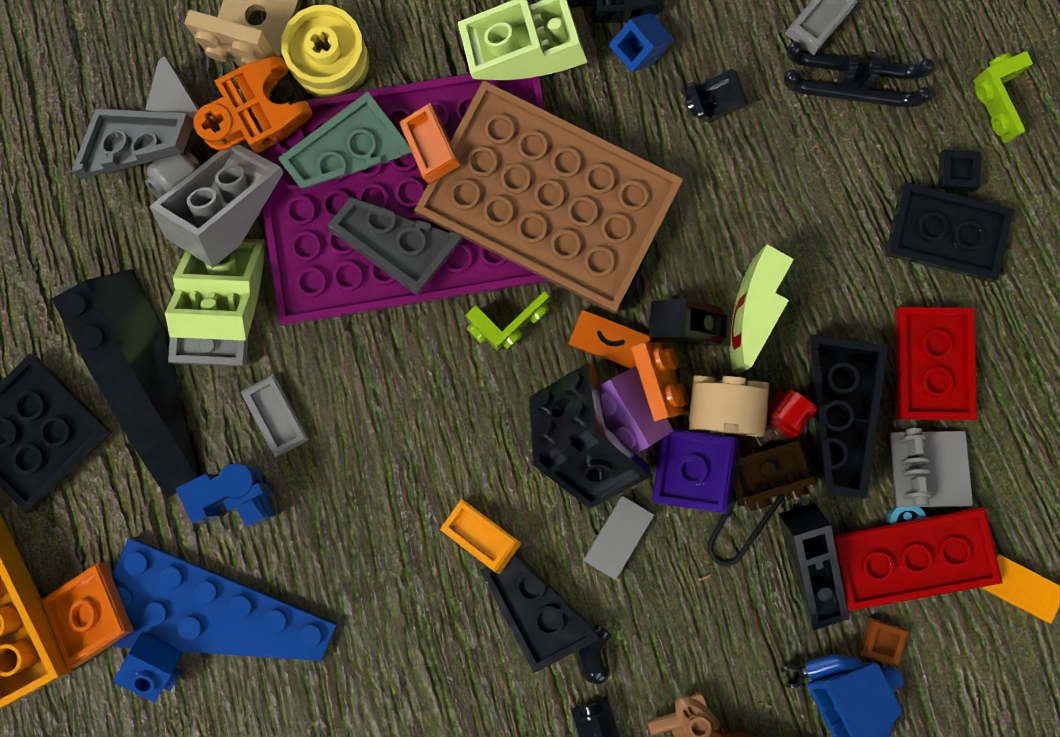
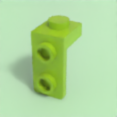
M1027 51L1015 56L1008 52L995 58L989 63L990 67L986 68L973 80L976 85V95L980 102L986 105L991 116L992 128L998 136H1001L1005 144L1015 140L1025 132V128L1003 83L1020 76L1033 65Z
M544 291L503 331L475 305L465 315L470 323L466 329L480 344L486 340L497 352L503 346L509 350L522 338L524 334L520 330L530 320L536 324L550 310L547 306L550 302V295Z

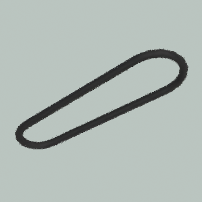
M781 440L767 442L756 453L765 451L772 446L787 444V442ZM785 493L776 498L735 558L722 560L715 555L713 544L736 502L733 494L728 514H722L709 539L708 553L711 559L722 566H731L738 563L781 503Z

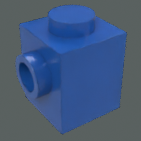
M648 13L630 19L608 46L631 72H635L653 65L675 39L653 13Z
M141 632L113 682L155 703L161 691L165 689L170 692L180 676L182 670L176 668V665L183 652Z

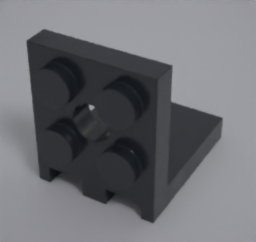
M589 362L529 397L533 465L589 509L651 477L649 464L604 426L598 370ZM596 467H601V468H603V469H601V470H590V469L596 468Z

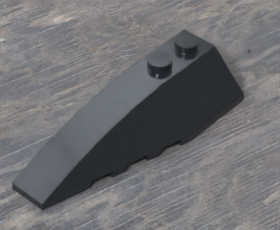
M130 269L85 280L51 299L111 411L166 498H170L177 494L175 488L200 477L201 473L192 436L187 428L184 415L186 410L184 402L180 398L176 381L178 379L174 364L168 362L169 339L167 332L134 270Z

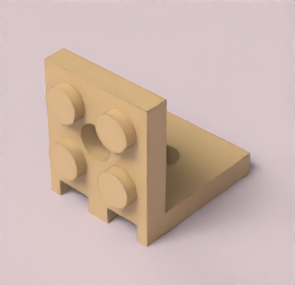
M223 0L218 17L189 9L184 24L194 36V40L205 50V54L217 61L226 62L228 59L234 61L236 65L243 66L268 57L284 58L281 52V36L288 21L299 12L303 0ZM254 11L266 12V19L262 24L251 25L248 23L249 16Z

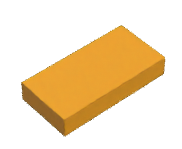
M463 499L459 501L439 529L498 574L502 572L521 545L519 540Z
M996 554L1003 583L980 588L1034 617L1052 624L1060 607V585L1000 554Z

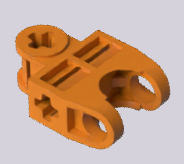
M268 57L247 63L214 80L223 97L202 106L196 112L194 128L207 145L215 150H228L246 140L252 150L258 154L291 136L310 119L313 112L306 101L296 102L291 105L288 102L276 104L270 101L271 91L278 85L277 81L288 73L289 68L282 57ZM239 88L241 89L247 102H244L242 96L238 91ZM256 117L258 123L260 124V126H261V128H262V130H263L262 133L260 132V130H259V128H258V126H257V124H256V122H255V120H254L253 118ZM216 123H219L221 129L218 132H215L214 125Z

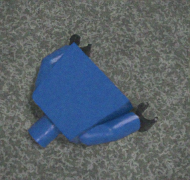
M834 654L806 661V666L799 667L792 662L786 663L781 667L780 672L794 669L799 674L795 681L785 683V686L789 688H797L803 683L804 678H810L811 681L806 686L833 737L891 736L894 728L893 722L901 715V707L893 692L904 684L902 675L896 668L888 666L881 670L880 666L875 662L863 663L858 657Z

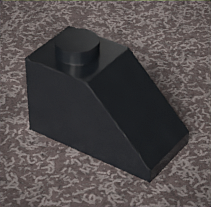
M688 298L651 301L649 318L650 339L676 344L722 347L731 345V309Z

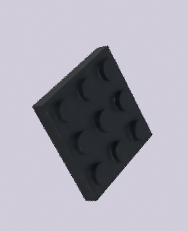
M30 353L0 382V487L25 513H32L112 433L36 355Z

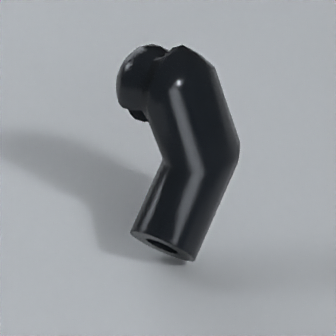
M596 624L594 628L602 635L601 639L578 650L581 674L585 680L590 683L602 684L607 680L609 671L603 665L600 652L612 634Z

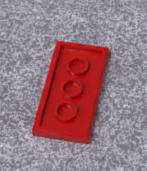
M985 507L833 535L848 611L1003 583Z

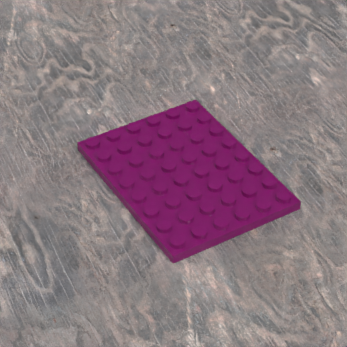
M471 74L306 100L313 112L310 119L287 139L258 153V155L280 166L283 170V175L263 206L277 312L281 326L550 282L463 238V241L417 296L328 231L327 227L350 198H354L393 211L397 216L415 222L420 220L429 223L433 228L450 233L449 230L417 215L414 211L428 183L423 179L413 154L305 190L299 187L278 159L366 92L370 93L406 142L407 140L399 122L431 103L436 109L451 142L483 80L473 79ZM539 76L515 80H484L545 110ZM256 117L253 118V119L255 120V122H256V124H257V126H258L260 132L262 133L263 130H262L260 124L258 123Z

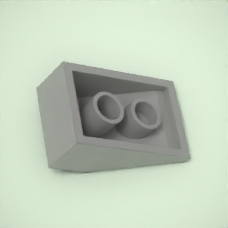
M236 144L228 150L217 152L149 207L166 239L213 268L241 245L283 175V170L273 162Z

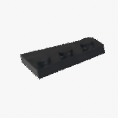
M517 552L514 553L500 574L494 572L488 566L480 570L533 673L601 639L602 635Z

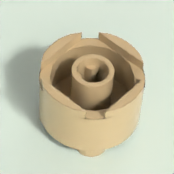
M693 376L689 430L707 433H726L737 436H765L769 383L747 381L746 384V378L723 376L722 381L715 383L716 378Z

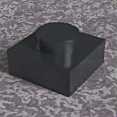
M947 149L940 152L938 189L974 192L979 189L981 152Z

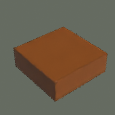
M868 618L859 654L899 667L909 630Z

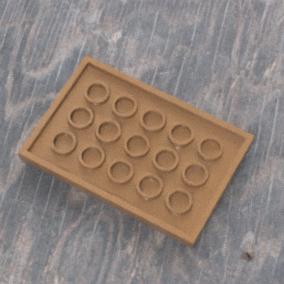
M483 80L451 140L452 147L461 166L427 185L414 209L415 213L449 231L462 235L463 238L615 314L683 179Z

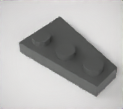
M95 109L71 173L79 179H84L183 154L194 120L187 113Z
M350 198L327 225L328 231L417 296L463 241V236L456 232L450 231L448 233L431 227L429 223L420 220L415 222L397 216L393 211L354 198Z

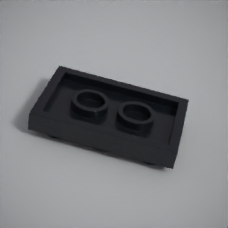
M905 182L900 187L885 256L995 282L999 279L1014 209Z

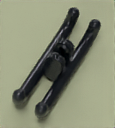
M797 41L790 43L787 48L788 58L798 65L839 71L838 83L835 84L801 79L797 71L789 70L784 75V85L795 93L895 107H915L926 103L931 98V91L926 87L907 93L871 88L879 76L908 80L925 77L934 69V62L930 59H925L918 64L907 65L882 62V59L879 57H871L870 60L859 59L856 54H848L847 57L822 53L813 55L808 51L802 50V45Z

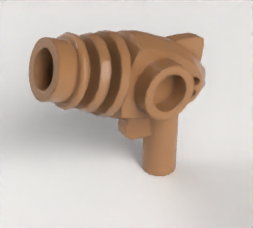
M700 692L692 696L685 695L679 697L675 703L674 713L647 721L651 736L672 730L674 737H709L712 730L724 731L720 726L721 723L707 707L704 697Z

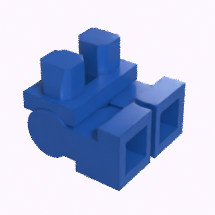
M230 464L223 468L220 474L206 473L175 488L192 524L211 523L224 516L220 509L222 506H225L227 511H238L245 527L259 525L276 516L268 497L276 493L272 485L266 483L263 472L254 466Z

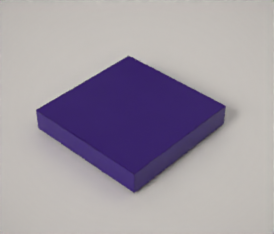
M674 430V432L662 438L652 502L728 514L739 438Z

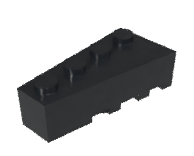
M810 334L806 345L812 403L818 409L814 414L821 491L823 494L858 500L866 499L888 346Z

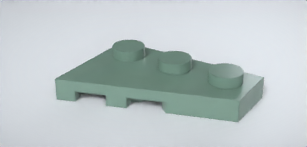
M366 92L278 159L299 187L305 190L412 155V151L370 93Z

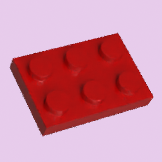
M896 308L897 420H977L974 308Z

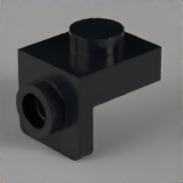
M730 69L701 84L691 82L686 85L690 96L686 97L690 112L694 117L698 116L699 119L708 123L749 105L737 71L734 69Z

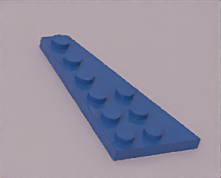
M128 538L112 574L113 581L134 631L110 647L132 648L141 632H144L181 652L322 661L338 626V623L135 538Z

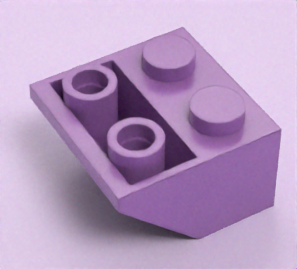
M636 367L619 374L600 386L604 426L636 454L674 432L667 419L654 422ZM596 467V470L603 469L601 467Z

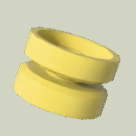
M313 5L299 11L288 21L281 36V52L296 82L309 95L316 98L354 93L364 83L369 71V53L356 21L346 11L332 5Z

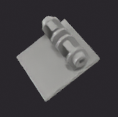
M922 428L907 429L906 432L890 433L896 508L973 506L965 431L922 432Z

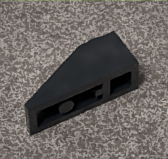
M815 503L779 513L785 547L811 628L816 630L849 620L831 524Z

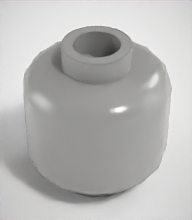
M190 152L155 160L147 167L148 178L145 180V183L155 197L159 199L200 167L201 164Z

